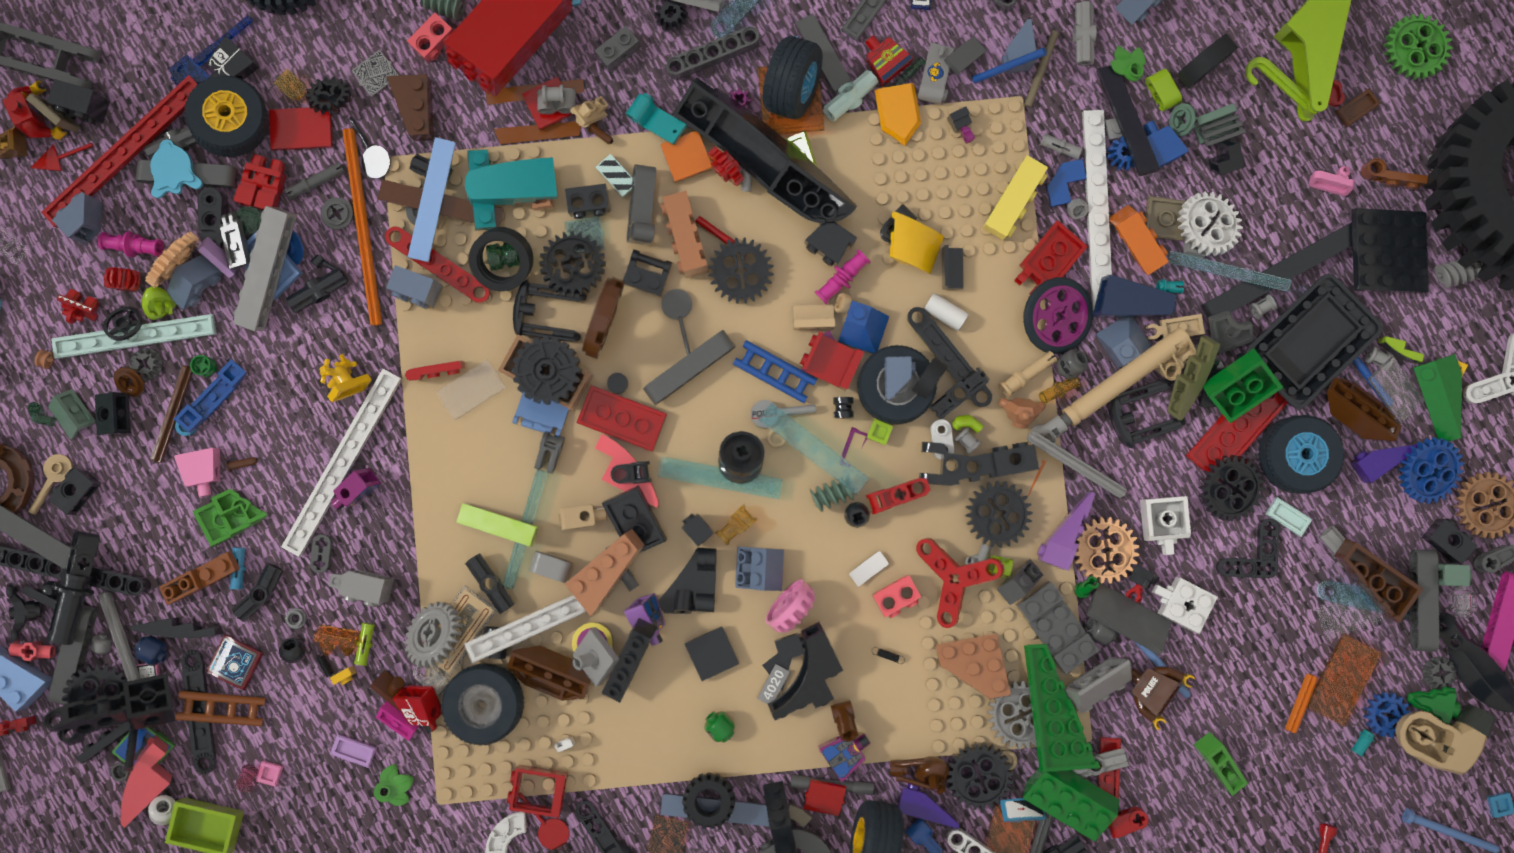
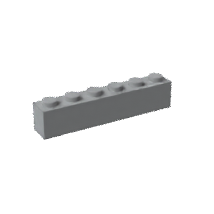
M265 206V209L262 211L261 224L255 235L256 242L254 249L250 253L249 267L244 274L245 281L243 288L239 292L240 299L234 311L233 324L252 331H265L297 214L273 206Z

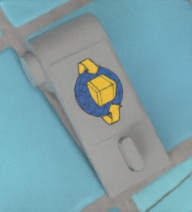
M930 43L917 99L939 105L941 101H946L948 90L945 89L950 67L944 60L954 51V48Z

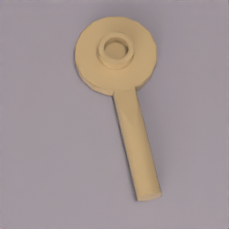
M55 454L45 461L43 471L47 480L28 511L31 514L36 515L55 482H63L66 473L73 468V464L67 456Z

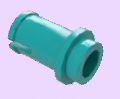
M1161 279V281H1157L1156 289L1182 294L1184 288L1176 287L1184 286V282Z
M1365 729L1359 732L1360 736L1353 748H1351L1353 752L1361 757H1364L1371 742H1375V735Z

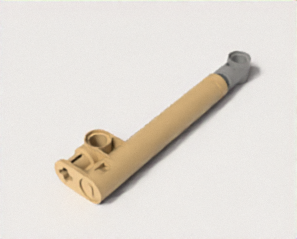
M1181 327L1177 328L1074 401L1071 406L1063 409L1061 416L1056 415L1044 425L1037 424L1032 430L1042 436L1044 435L1045 438L1055 443L1056 438L1068 430V426H1076L1081 420L1086 419L1153 370L1170 381L1176 380L1177 374H1181V370L1185 368L1189 355H1196L1197 352L1189 335Z

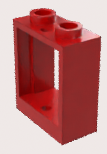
M518 765L511 773L510 783H513L512 791H509L507 803L510 804L509 810L559 818L562 813L568 772ZM523 773L556 778L552 807L518 802Z

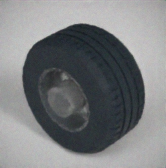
M490 663L470 666L457 673L444 690L443 699L441 700V712L443 713L444 722H446L449 731L465 743L479 746L496 743L510 734L522 717L524 709L522 687L517 678L510 671L502 668V666ZM480 700L485 702L486 708L481 706Z

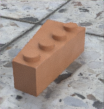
M686 190L664 196V203L660 205L663 215H668L669 223H666L669 235L673 234L675 242L671 244L674 254H679L680 261L677 262L680 274L684 273L685 278L709 272Z
M632 529L629 530L565 583V586L590 616L602 607L604 601L609 597L616 584L621 580L628 567L631 566L645 546Z

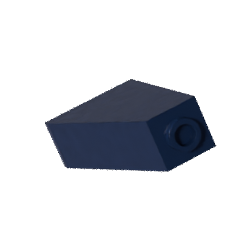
M1110 274L1101 278L1093 317H1166L1172 315L1175 311L1177 295Z

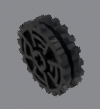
M543 336V340L536 337L533 338V343L528 341L524 343L525 348H519L517 351L519 357L513 359L516 367L512 368V372L516 374L513 381L519 384L517 388L519 392H525L524 397L530 400L533 398V402L539 404L542 401L546 405H551V401L558 404L561 403V398L567 400L570 397L569 393L577 390L575 384L581 381L578 378V374L582 373V369L578 367L581 361L578 357H575L576 351L573 348L569 349V344L565 341L561 343V340L556 337L552 340L549 336ZM545 366H547V367H549V368H550V366H551V369L549 370V371H550V374H549V375H547V374H544V375H543V373L545 372V369H544Z

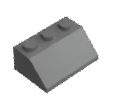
M1110 657L1066 685L1064 690L1068 699H1071L1075 710L1082 713L1088 712L1098 701L1107 700L1112 692L1124 689L1127 686L1126 683L1132 680L1131 663L1127 659Z

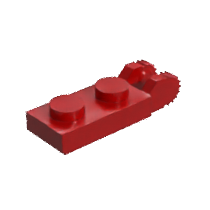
M462 360L412 368L406 371L405 376L409 381L422 380L425 375L428 378L440 377V372L446 371L448 375L459 374L460 369L465 368V363Z

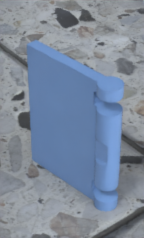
M524 392L512 423L517 424L519 417H522L521 426L542 433L547 431L549 435H551L554 427L557 428L555 436L560 438L569 409L551 401V405L543 404V401L540 404L533 402V398L530 400L524 397Z

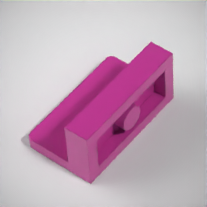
M387 701L380 707L376 716L378 720L408 741L411 740L420 726L409 724L403 714Z

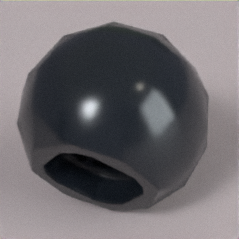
M854 502L846 507L844 519L851 527H863L869 521L870 511L865 504Z
M288 638L279 646V656L286 663H297L305 656V644L300 639Z

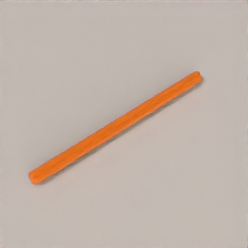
M353 128L343 129V138L369 319L372 326H378L382 324L356 137Z

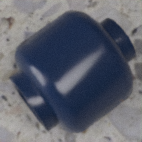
M152 635L142 637L134 649L136 651V658L149 666H155L158 663L162 664L168 656L167 644Z

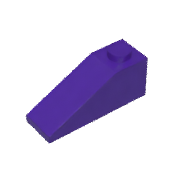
M1417 444L1373 451L1363 450L1354 456L1355 460L1350 464L1364 483H1372L1398 465L1401 460H1405L1407 458L1405 453L1411 454L1410 447L1417 448Z
M909 783L908 786L902 784L897 803L902 814L959 828L957 820L921 790L919 786Z

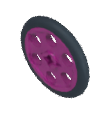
M1055 277L1046 280L1035 288L1026 302L1023 314L1025 332L1030 341L1043 352L1048 353L1051 351L1053 354L1065 353L1074 349L1086 338L1093 321V306L1087 291L1075 280L1066 277ZM1060 290L1065 292V298L1062 301H1059L1057 298ZM1046 298L1048 301V306L1046 309L1042 310L1040 307V303L1043 299ZM1077 301L1079 309L1074 313L1072 311V304ZM1057 312L1060 313V314H1059V315L1061 316L1060 319H1057V318H1058L1057 315H1056ZM1044 319L1045 327L1039 330L1037 324L1039 320ZM1071 322H1075L1076 330L1071 333L1069 325ZM1057 330L1060 335L1059 339L1053 341L1052 333Z

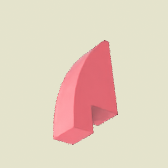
M602 434L595 449L613 457L602 480L623 491L639 485L648 504L658 508L660 503L652 482L618 484L612 480L611 470L613 467L638 461L619 443ZM624 469L616 470L615 478L617 480L625 479L626 471Z
M156 735L142 750L134 764L133 771L130 772L121 804V825L124 828L171 782V773L157 763L166 754L168 745Z

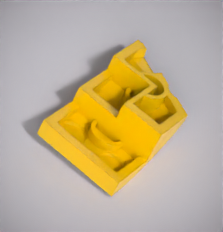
M892 212L895 224L894 231L891 232L890 257L900 264L914 266L924 273L931 274L944 236L912 218L898 212Z

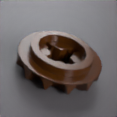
M121 366L115 371L113 376L114 383L122 393H129V396H138L145 390L144 385L146 381L141 379L143 374H138L136 369H131L129 366ZM129 377L132 379V383L130 385Z

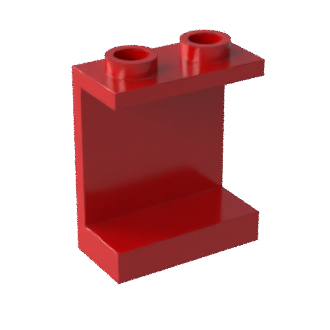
M819 331L817 336L813 334L808 344L811 346L809 354L804 353L800 362L803 365L801 371L846 391L864 352L859 349L854 350L824 336L821 331Z

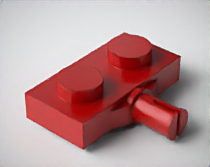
M35 715L11 721H2L0 723V736L9 734L11 729H15L16 732L29 730V725L36 724Z

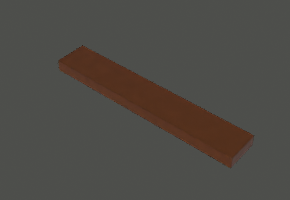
M382 179L378 200L419 210L423 189ZM444 194L440 211L441 216L474 223L473 206H471L469 200ZM494 206L496 227H500L504 209Z

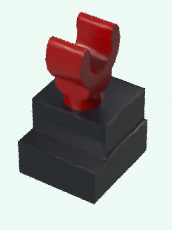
M1136 565L1129 579L1136 585L1128 590L1126 597L1130 599L1136 593L1135 602L1140 603L1143 598V588L1148 590L1151 583L1156 585L1160 577Z

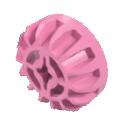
M802 579L792 583L773 603L766 615L765 622L776 632L788 633L789 630H793L797 623L800 624L802 618L808 615V610L813 607L812 603L815 602L814 589Z

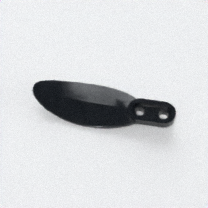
M1446 612L1439 613V636L1448 647L1450 661L1453 662L1457 670L1456 674L1467 690L1482 703L1502 712H1514V687L1502 669L1484 649L1469 640L1465 631L1451 614ZM1440 623H1444L1446 627H1442ZM1452 640L1458 641L1459 644H1455Z

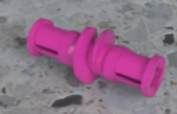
M131 231L117 236L102 232L98 237V247L101 250L115 249L116 251H124L125 255L130 258L145 253L159 257L164 251V243L161 239L147 240L139 234L134 235Z
M859 249L856 251L857 254L849 262L847 261L842 268L835 266L836 274H833L834 276L819 291H815L817 296L826 305L843 286L850 289L848 281L853 282L852 277H855L867 263H871Z

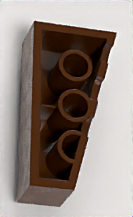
M1345 539L1334 554L1338 562L1385 616L1392 621L1400 623L1423 590L1422 587L1357 542Z

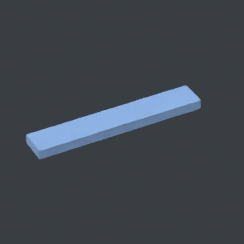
M435 137L408 258L429 263L456 142Z

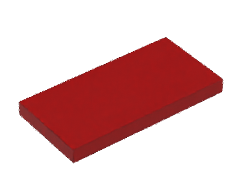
M591 385L576 423L653 452L667 413Z

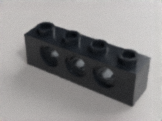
M638 618L602 694L619 703L621 702L656 632L657 626Z

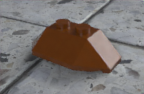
M1338 377L1332 380L1327 390L1330 414L1363 439L1397 440L1402 426L1399 422H1396L1393 414L1382 402L1351 380L1339 379Z
M540 645L514 649L507 666L524 685L562 701L578 698L584 699L591 682L583 669L577 670L574 667L572 658Z

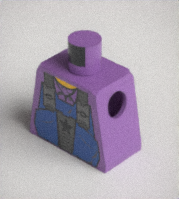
M654 592L637 598L624 613L632 628L638 618L657 626L650 642L651 646L657 645L663 641L659 631L665 625V620L656 594Z

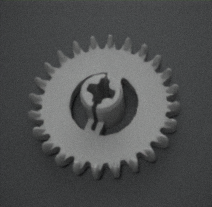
M439 601L434 604L431 603L428 607L422 608V613L418 612L416 614V619H412V625L408 626L409 632L405 636L408 638L405 641L407 646L405 652L408 653L407 657L411 660L412 664L420 668L425 667L429 669L431 666L437 667L435 661L444 663L441 656L450 658L447 654V649L455 651L451 643H459V641L454 636L462 635L461 632L455 630L457 627H462V624L456 622L461 620V617L456 615L459 612L455 610L454 606Z

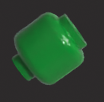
M713 711L706 717L704 729L715 742L724 743L732 738L735 733V724L725 712L720 711L716 713Z

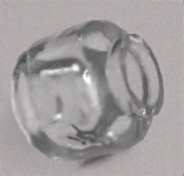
M1455 587V591H1451L1447 595L1449 612L1457 618L1472 617V614L1478 610L1476 594L1468 590V587Z

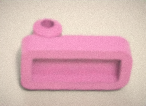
M1342 166L1336 172V175L1324 171H1315L1310 176L1309 186L1341 196H1347L1354 189L1355 181L1348 177L1350 169Z

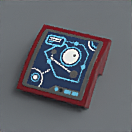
M224 634L206 672L234 687L246 690L264 653L250 644L242 643L229 634Z

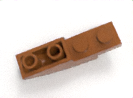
M229 551L159 586V589L166 604L170 605L229 577L230 574L240 570L232 551Z

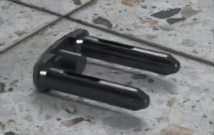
M528 279L523 281L518 289L513 306L515 334L539 338L549 336L551 339L556 337L561 341L567 342L579 341L581 334L575 330L524 323V315L534 316L535 304L526 303L528 295L581 302L587 299V294L583 292L582 296H580L577 291L574 297H572L571 292L568 291L566 296H563L562 289L559 291V294L538 292L539 289L555 291V286L549 288L548 285L530 283ZM532 330L551 331L553 334L532 332Z
M1161 379L1122 392L1108 402L1111 424L1124 446L1132 449L1134 444L1179 430L1186 424L1184 418L1183 420L1173 418L1130 433L1126 425L1135 423L1134 415L1131 411L1122 414L1120 410L1122 405L1167 391L1172 386V381ZM1141 390H1144L1145 392L1142 395L1130 399L1127 398V395ZM1158 429L1156 433L1141 437V434L1144 432Z

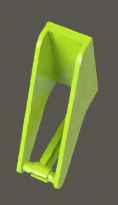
M1307 0L1273 36L1291 53L1294 82L1270 60L1264 57H1257L1248 62L1245 67L1247 80L1253 86L1258 84V80L1252 74V69L1258 68L1297 104L1298 117L1304 122L1313 119L1317 112L1324 111L1328 106L1351 0Z

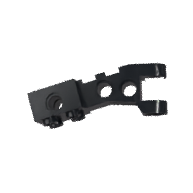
M922 442L921 452L941 454L940 474L919 473V478L927 479L928 484L952 486L960 484L959 480L967 478L969 482L979 481V476L988 474L989 478L1038 470L1039 465L1035 445H1028V442L1012 444V449H1008V446L992 448L991 453L975 456L948 453L944 443ZM1011 454L1015 456L1014 464L1009 460ZM949 459L956 462V468L953 471L948 470L946 467ZM970 461L975 462L977 465V469L973 473L967 469V464Z
M166 673L123 682L124 691L120 692V695L110 697L104 695L97 697L96 700L87 702L81 700L55 708L44 716L43 724L52 732L58 731V738L64 744L70 746L83 742L85 735L108 726L129 722L132 731L175 721L168 675ZM61 716L58 724L51 725L55 717ZM73 729L75 731L74 735L66 738V733Z

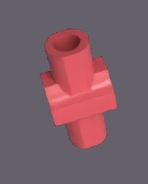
M41 641L26 642L24 644L11 643L9 646V655L22 657L24 661L40 658L51 659L56 654V647L54 645H42Z

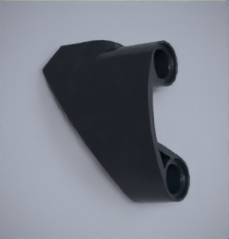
M697 548L682 572L658 600L659 606L664 613L691 614L692 612H714L717 548Z

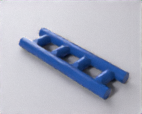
M746 340L742 346L747 349L745 356L742 360L736 358L733 365L796 400L805 403L808 396L804 395L803 392L808 383L814 386L817 378ZM754 354L766 359L760 370L749 365ZM772 364L783 369L778 380L767 374ZM790 373L801 379L796 390L785 384Z

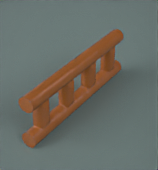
M179 691L178 699L185 700L183 712H176L175 720L249 726L263 725V718H257L258 705L265 706L266 697ZM194 700L207 701L205 714L192 713ZM215 702L228 703L227 715H214ZM237 704L250 705L248 717L235 716Z

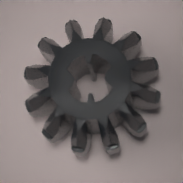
M661 0L662 6L656 5L657 12L654 13V18L657 19V26L662 25L663 31L669 27L671 33L674 31L673 27L680 31V24L686 25L687 23L685 19L688 17V12L685 11L686 5H680V2H673L672 0H669L667 3L665 0ZM670 12H674L673 17H669Z

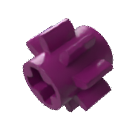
M740 88L735 93L730 91L732 99L735 101L736 99H743L742 104L738 103L749 111L747 104L752 103V99L747 98L749 92L746 91L744 93Z

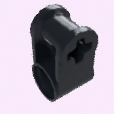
M904 204L895 211L914 220L918 218ZM892 215L880 230L881 239L888 243L891 242V234L886 232L891 228L894 230L895 219L892 218Z
M650 461L617 465L611 470V478L618 484L652 482L648 471ZM624 469L626 471L625 479L617 480L615 478L616 470Z

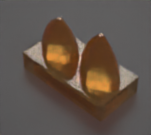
M321 625L314 634V641L319 643V647L326 657L331 654L335 645H338L341 652L347 657L355 650L361 631Z

